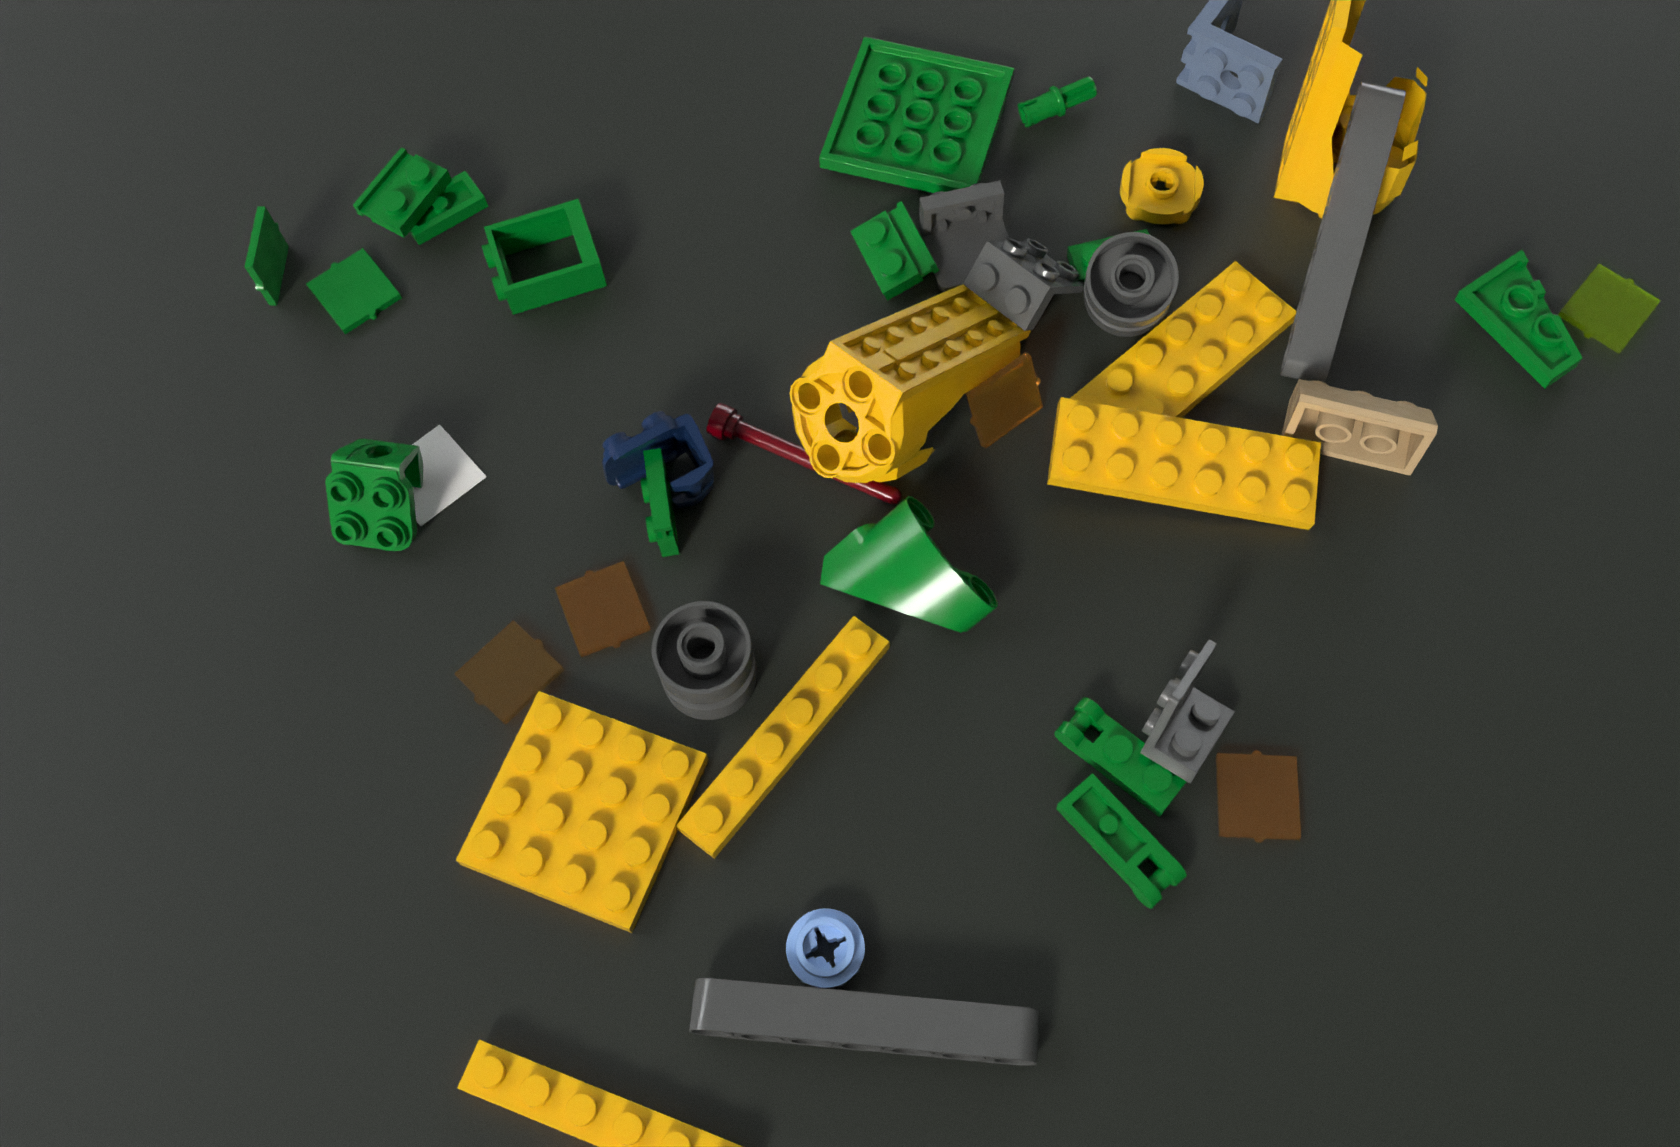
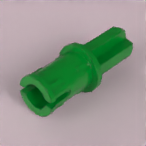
M1085 77L1059 89L1053 85L1049 87L1048 92L1018 103L1020 118L1023 124L1025 123V127L1029 128L1047 118L1056 115L1059 117L1065 116L1066 109L1096 97L1097 88L1091 77Z

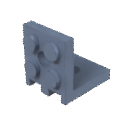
M1209 0L1188 28L1187 34L1191 35L1192 39L1183 50L1181 62L1186 65L1177 77L1176 83L1205 99L1234 111L1239 116L1246 117L1259 124L1267 112L1283 59L1232 35L1236 28L1243 0ZM1230 71L1236 73L1238 75V78L1233 76L1230 73Z

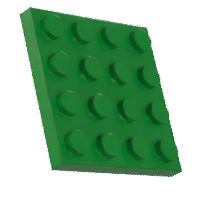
M864 37L819 156L820 168L931 193L953 191L980 183L1013 82L1014 68Z

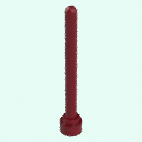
M718 403L712 411L707 424V434L723 441L727 438L734 440L736 437L815 471L803 447L744 422L743 416L737 414V409L724 403ZM835 477L831 478L889 504H897L902 497L901 491L898 488L884 482L879 483L872 480L868 483L843 482Z

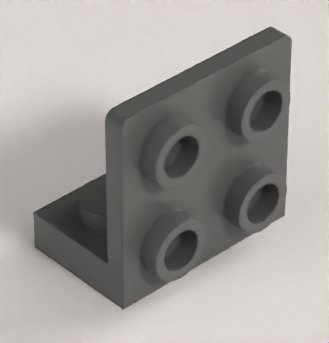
M1210 639L1200 653L1193 649L1189 651L1177 671V674L1182 676L1183 679L1180 680L1176 677L1175 680L1171 679L1156 703L1164 709L1161 710L1156 707L1142 729V732L1149 737L1140 753L1190 784L1235 711L1194 688L1217 646V643Z

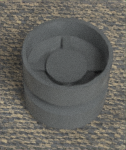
M1127 232L1115 235L1096 249L1087 267L1083 298L1087 313L1098 327L1116 336L1132 337L1152 330L1163 320L1176 294L1179 282L1177 262L1170 249L1159 239L1140 232Z
M691 602L670 612L657 627L652 641V659L665 693L674 707L683 714L695 719L715 720L735 713L746 704L756 686L757 664L749 631L744 621L736 612L716 602Z

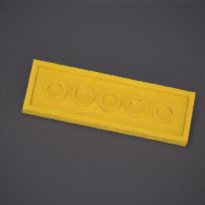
M1235 261L1070 399L1182 418L1294 322L1296 310Z
M1061 397L1057 405L1047 485L1309 530L1315 524L1321 442Z

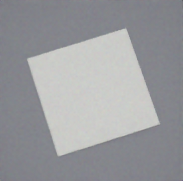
M440 424L412 444L420 447L423 459L422 488L413 487L416 521L420 526L424 525L487 477Z

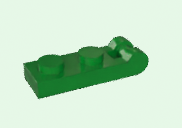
M1083 697L1074 707L1076 714L1069 722L1063 721L1054 732L1055 737L1064 746L1160 818L1186 785L1187 781L1141 754L1140 752L1145 745L1142 740L1105 714L1096 702ZM1089 726L1100 733V736L1094 743L1083 735Z
M1093 773L1058 803L1056 808L1058 812L1127 883L1134 895L1147 908L1152 909L1162 900L1161 893L1169 885L1177 886L1187 877L1180 863ZM1147 858L1157 869L1148 878L1138 868Z

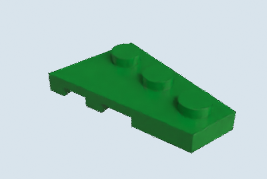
M1520 250L1461 289L1455 301L1545 389L1576 368L1583 358L1560 316L1552 314L1543 298L1546 291L1540 280H1533L1526 267L1529 260L1524 251Z

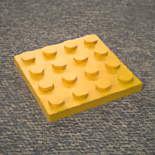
M538 691L456 861L462 866L633 933L678 831L676 825L684 817L707 765L708 755Z

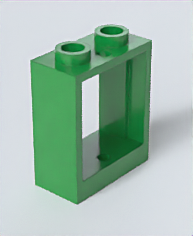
M579 199L484 227L489 243L481 245L489 269L496 267L498 276L491 278L499 302L507 300L513 315L607 286ZM569 236L574 237L582 263L521 282H513L506 255Z

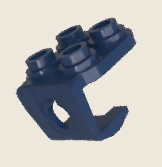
M658 411L643 420L641 426L644 430L642 433L631 437L627 436L625 432H618L603 442L602 447L605 451L603 452L602 465L605 479L609 485H618L620 489H624L638 482L642 477H646L643 451L661 448L662 457H664L666 465L674 462L680 455L686 452L696 467L695 470L671 482V489L674 493L684 491L672 499L675 509L696 505L714 487L713 460L700 430L690 414H684L673 419L672 416H666L664 411Z

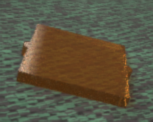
M1026 352L966 394L972 413L970 423L976 427L980 445L985 449L1043 408L1038 388L1041 380L1035 375L1031 355Z
M624 561L594 573L588 570L585 572V576L555 587L581 658L610 646L618 648L622 641L651 630Z
M513 620L454 674L475 695L474 701L478 705L484 704L506 725L536 697L538 691L542 692L564 669L543 649L544 644L540 639L534 640Z
M1258 750L1254 751L1251 755L1218 753L1216 755L1219 836L1254 838L1257 843H1262L1264 839L1300 840L1301 825L1297 757L1262 755Z

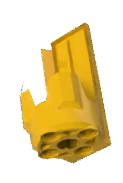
M1330 0L1285 136L1274 198L1299 202L1309 210L1318 213L1321 219L1334 177L1333 163L1338 162L1356 95H1350V87L1362 54L1349 46L1366 0ZM1417 67L1416 77L1426 87L1428 78ZM1394 77L1386 85V87L1405 90L1406 95L1373 215L1379 213L1395 197L1401 195L1417 159L1418 140L1415 141L1425 107L1426 93L1411 79Z
M962 284L831 340L825 354L809 365L801 378L794 381L790 389L795 432L810 458L813 469L825 478L835 477L843 482L868 483L874 480L880 483L896 480L926 463L927 459L935 451L933 447L920 450L926 441L928 431L954 407L963 394L1019 365L1020 341L1027 338L1031 330L1024 331ZM838 403L845 404L848 413L855 412L859 423L858 433L856 432L857 428L842 417Z

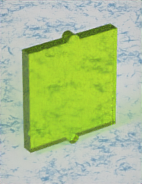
M1599 263L1562 308L1558 316L1583 331L1586 338L1593 337L1615 352L1620 353L1661 300L1634 285L1633 279H1624Z

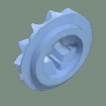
M829 908L813 910L799 918L791 928L786 942L787 960L792 971L803 983L824 989L843 986L859 972L865 955L864 938L859 926L847 914ZM818 930L829 943L845 940L834 950L835 967L833 968L829 962H826L823 956L816 958L813 956L806 959L812 955V952L818 949L816 941L818 940L816 935Z

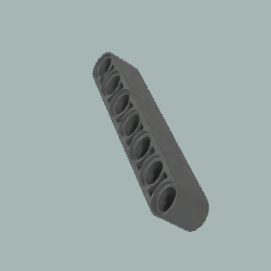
M1361 82L1359 85L1284 354L1280 376L1297 380L1321 381L1324 383L1327 379L1406 95L1405 90Z
M698 978L695 980L689 1032L723 1038L1031 1066L1037 1065L1040 1012L1032 1008L716 978Z

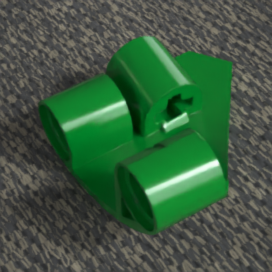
M912 496L906 497L877 524H865L852 531L824 556L821 585L960 633L969 631L998 606L994 593L984 581L975 575L954 568L938 549L927 533L935 526L934 519L928 509Z

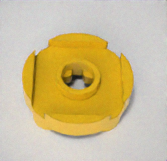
M1153 148L1142 152L1139 159L1134 160L1132 163L1130 160L1126 164L1122 173L1120 196L1126 206L1127 215L1133 220H1143L1153 224H1183L1187 222L1201 199L1204 187L1201 170L1197 165L1196 169H1194L1191 164L1186 162V155L1173 149ZM1157 181L1165 182V187L1170 188V190L1160 191L1154 187L1157 185Z

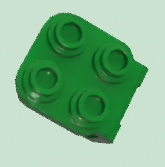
M360 438L338 449L331 456L332 472L326 477L325 482L330 524L332 527L331 532L334 539L343 545L368 547L385 551H402L408 548L417 535L413 487L422 488L423 459L420 447Z

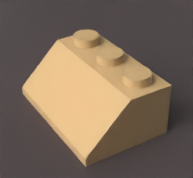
M1298 379L1289 400L1282 436L1321 442L1320 454L1411 476L1436 436L1438 425L1432 410L1417 407L1411 402H1395L1374 397L1364 391H1348L1331 387L1321 381Z

